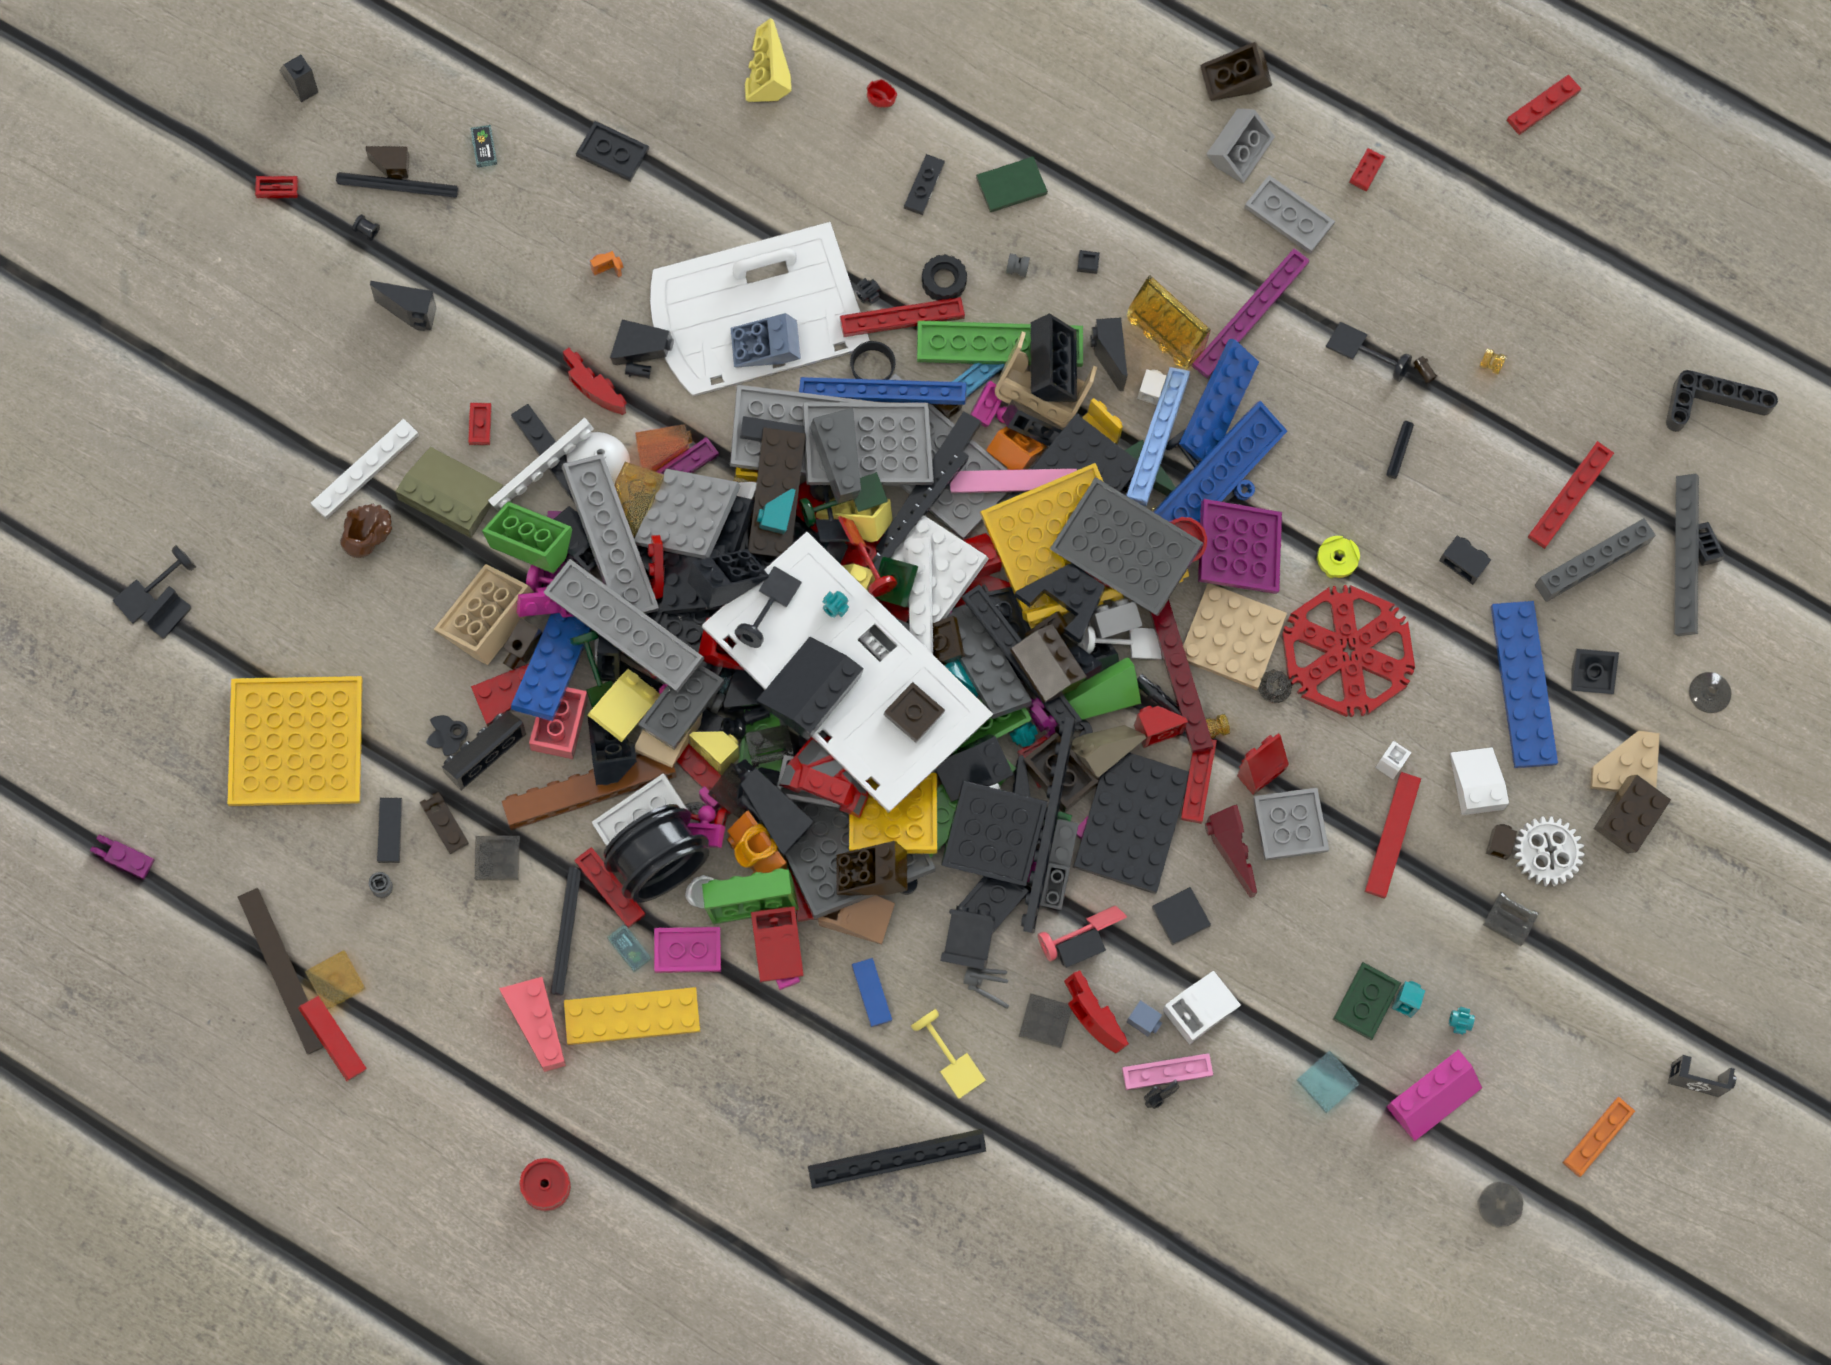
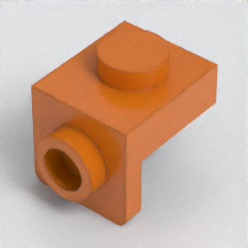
M613 251L606 254H598L590 260L594 276L611 268H614L618 277L622 276L621 269L624 268L619 256L615 257Z

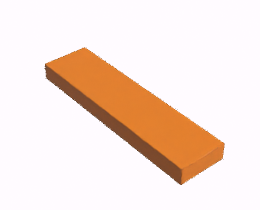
M1618 1096L1562 1163L1580 1178L1635 1113V1110Z

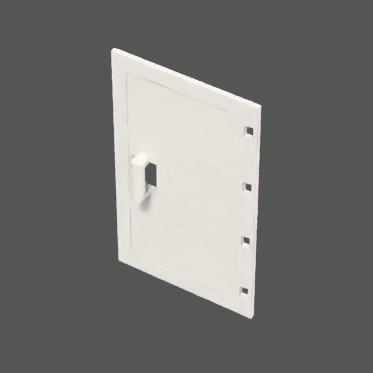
M806 532L764 569L769 575L772 568L776 566L800 580L802 584L787 607L776 601L773 602L757 628L764 636V642L759 648L749 647L742 643L736 637L735 629L742 623L753 625L770 599L759 592L764 581L730 603L725 604L702 625V628L764 689L770 685L809 637L847 655L863 667L861 678L812 737L881 806L890 812L978 730L993 713ZM829 591L833 594L836 591H840L848 598L849 602L847 605L849 608L843 617L837 615L833 618L823 610L825 604L822 601ZM873 625H876L897 646L893 651L889 652L869 632ZM728 636L736 643L733 649L724 641ZM858 639L880 660V662L858 641ZM912 682L945 709L944 714L917 743L883 715L884 711ZM822 730L832 738L828 743L819 735ZM872 778L879 785L876 791L866 782L868 779Z

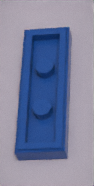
M873 958L853 963L852 969L871 1028L891 1022L892 1017Z

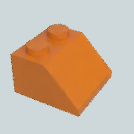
M1006 426L997 432L986 451L997 461L1004 464L1008 470H1027L1047 446Z

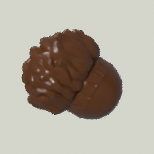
M374 503L349 510L344 520V531L340 539V545L344 552L351 557L359 559L370 555L375 546L384 542L391 533L392 521L389 511L383 509L381 505L375 506Z

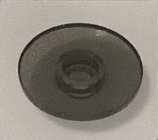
M1705 672L1692 680L1689 687V696L1693 705L1705 713H1718L1724 710L1730 703L1731 688L1721 675ZM1710 687L1715 689L1716 692L1714 694L1709 691Z

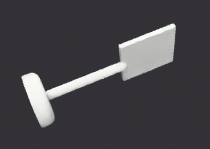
M1089 625L1081 643H1078V646L1089 654L1094 650L1095 643L1130 645L1131 658L1162 659L1155 629L1134 628L1129 630L1130 640L1096 638L1093 627Z

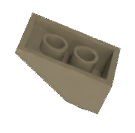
M1126 725L1077 737L1072 742L1071 750L1091 773L1098 778L1146 739V736Z

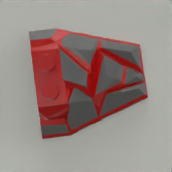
M824 730L819 733L827 743L832 739ZM813 737L804 744L787 764L779 786L796 793L804 790L841 805V811L858 818L861 817L868 799V792Z

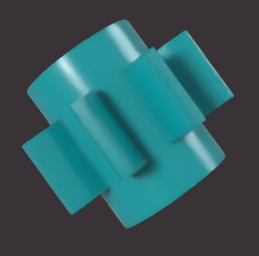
M829 591L823 598L822 602L825 604L823 610L833 618L837 615L843 617L848 611L849 606L847 603L849 600L842 592L836 591L833 594Z
M1028 722L1014 729L1010 736L1017 745L1020 744V746L1026 747L1035 742L1034 735H1037L1038 731L1035 725Z
M1460 1006L1457 1011L1452 1010L1449 1017V1026L1454 1027V1033L1463 1035L1466 1033V1030H1472L1475 1016L1469 1014V1008Z

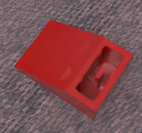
M1279 733L1274 737L1269 735L1261 742L1262 745L1257 750L1252 748L1247 752L1242 760V764L1239 766L1240 770L1237 777L1252 795L1283 773L1289 765Z
M795 906L751 912L760 982L804 976Z

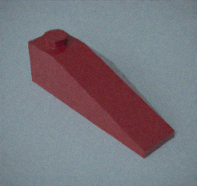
M1233 805L1210 815L1207 823H1205L1207 835H1211L1213 843L1248 896L1253 898L1257 894L1252 866L1246 862L1249 851L1248 846L1242 843L1244 827L1238 805Z

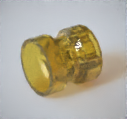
M1487 348L1479 367L1489 368L1493 373L1499 374L1507 356L1496 354L1494 350Z
M1225 714L1217 715L1216 720L1210 717L1206 718L1211 739L1216 738L1219 733L1223 736L1230 734V726Z

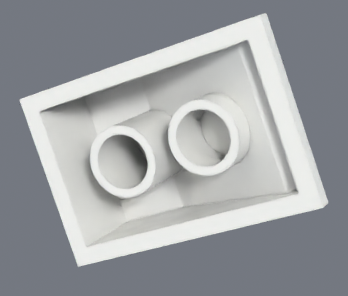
M1493 748L1450 753L1461 814L1468 815L1504 810L1509 804L1505 781Z

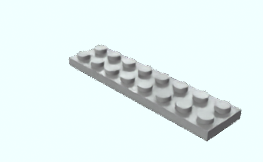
M603 454L564 463L562 469L603 583L643 613L648 614L658 611L659 607Z
M569 559L543 592L547 597L677 693L704 660L702 655L571 559Z

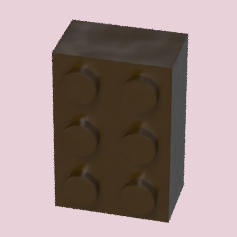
M1057 732L1023 759L1027 772L1046 794L1048 786L1053 784L1054 777H1051V769L1053 764H1057L1058 756L1055 755L1057 742L1061 743V737ZM1072 750L1070 752L1059 807L1064 813L1096 788L1098 784V779Z
M1639 775L1628 776L1593 829L1626 853H1636L1671 799Z

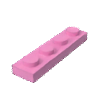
M1209 1053L1122 1068L1126 1090L1169 1084L1175 1079L1177 1082L1213 1076Z

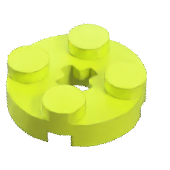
M1343 536L1327 538L1317 553L1318 565L1329 578H1344L1351 575L1357 568L1360 560V552L1357 545L1352 540L1349 541L1343 538ZM1336 552H1338L1339 555L1343 554L1344 557L1341 559V561L1335 560L1333 558Z

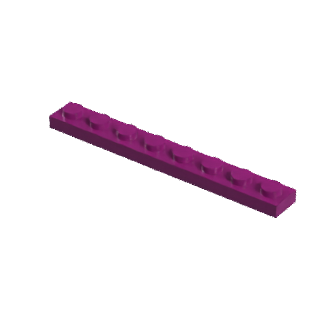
M1293 249L1193 362L1192 367L1208 379L1212 375L1228 340L1235 339L1240 343L1305 269L1310 260L1296 249Z

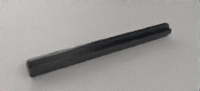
M338 172L336 175V182L340 185L454 198L459 193L457 185Z
M569 867L551 986V994L557 996L563 995L581 877V869L577 867Z

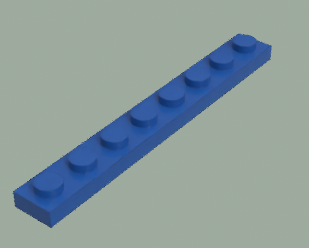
M800 377L799 392L872 402L965 405L967 383Z

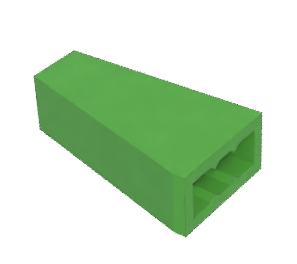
M1129 657L1124 658L1082 682L1075 690L1064 694V697L1081 719L1141 704L1135 666Z

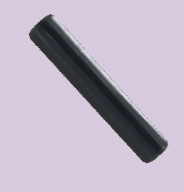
M1404 421L1386 473L1390 478L1396 479L1399 474L1414 427L1412 422Z

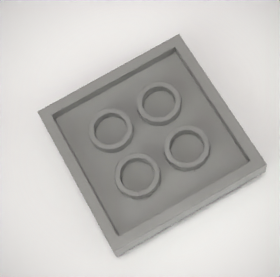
M1318 788L1253 797L1264 861L1329 851Z

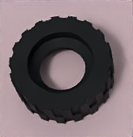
M948 254L936 255V257L929 259V262H926L923 268L921 279L922 288L925 290L926 295L937 301L960 297L967 283L965 265L959 259H956L955 256H948ZM942 269L951 271L954 275L953 284L949 287L938 286L934 281L936 272Z

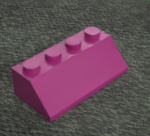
M1458 1049L1386 1107L1415 1142L1481 1090L1482 1086L1472 1065Z

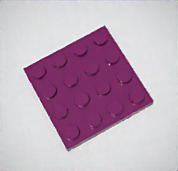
M1203 499L1201 501L1200 524L1205 529L1207 535V548L1199 558L1198 582L1277 594L1280 591L1282 512Z

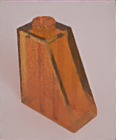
M685 424L635 432L643 479L650 477L661 467L689 449L692 437L691 432L686 431Z

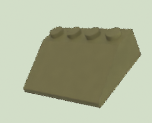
M430 447L406 473L396 489V494L401 502L472 538L492 506L488 500L504 486Z

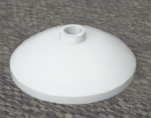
M592 432L586 440L578 442L575 445V449L567 454L568 463L596 456L598 452L602 453L615 487L625 479L630 467L629 453L623 443L614 436L602 432Z

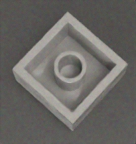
M1128 598L1111 601L1112 605L1110 606L1103 604L1097 606L1090 620V626L1093 627L1096 638L1102 639L1143 626L1136 602L1129 601Z

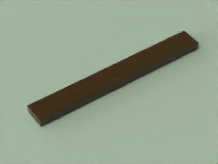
M255 888L238 896L307 1055L324 1048L298 1009L302 1004L308 1002V998L260 890Z

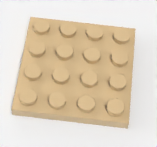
M1208 583L1183 645L1188 664L1258 690L1287 613Z

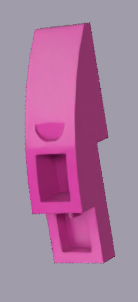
M547 587L536 588V593L518 594L516 613L519 617L560 613L562 617H572L573 615L543 593Z

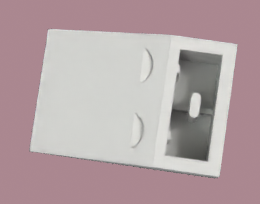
M1212 971L1167 1003L1162 1011L1190 1045L1240 1007L1241 1004L1217 974Z

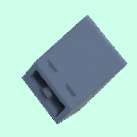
M787 313L730 328L735 368L784 364L801 359L797 320Z

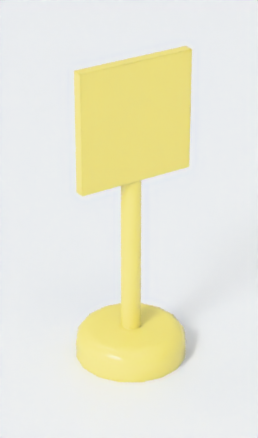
M935 1008L913 1023L911 1027L914 1031H919L925 1026L928 1028L951 1062L940 1073L957 1098L960 1099L986 1080L968 1053L957 1060L950 1053L931 1025V1022L939 1016Z

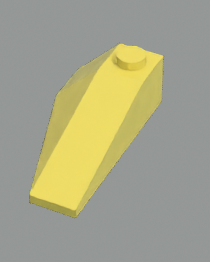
M770 18L756 28L752 48L755 54L753 61L749 62L748 68L751 69L750 78H746L745 96L748 102L778 101L791 92V75L774 20Z

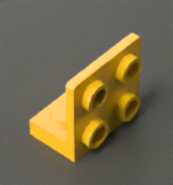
M1093 398L1090 401L1088 413L1082 418L1117 444L1123 428L1122 422L1117 416H1112L1101 401Z

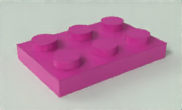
M720 927L654 928V972H721Z

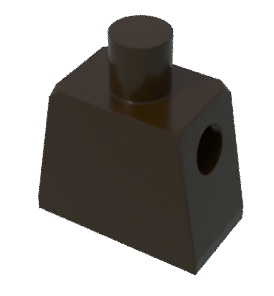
M520 618L504 646V649L509 654L503 664L514 670L520 660L527 663L533 655L543 632Z

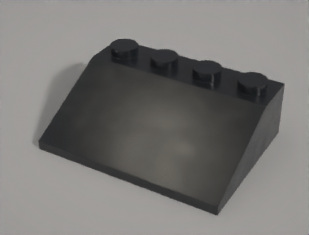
M809 637L756 702L809 741L861 678L864 668L847 655Z

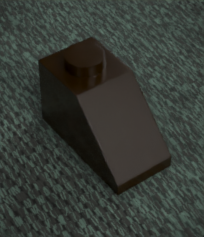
M366 146L368 159L388 178H409V152L407 146Z

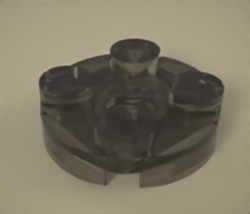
M1494 1182L1483 1189L1477 1204L1482 1218L1493 1227L1499 1228L1510 1226L1520 1219L1524 1200L1522 1194L1514 1185ZM1497 1199L1500 1201L1505 1200V1210L1497 1209Z

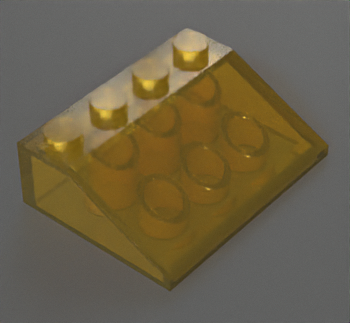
M1151 275L1146 278L1128 308V320L1134 326L1141 328L1148 339H1153L1162 352L1168 353L1173 357L1174 362L1178 366H1183L1187 370L1205 350L1211 329Z

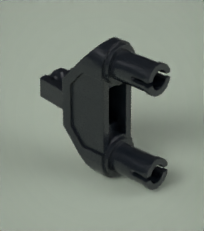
M744 759L734 767L741 780L737 788L736 803L740 809L749 811L756 822L759 823L762 819L741 785L744 781L742 779L744 774L749 769H755ZM763 767L759 768L776 786L778 785L779 771Z

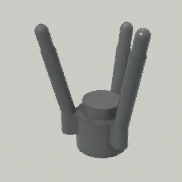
M967 967L963 984L969 985V990L975 991L1005 1008H1009V1005L977 987V985H982L983 979L1008 983V979L984 974H1007L1006 970Z

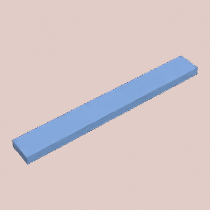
M1169 368L1126 495L1142 506H1147L1190 377V371Z

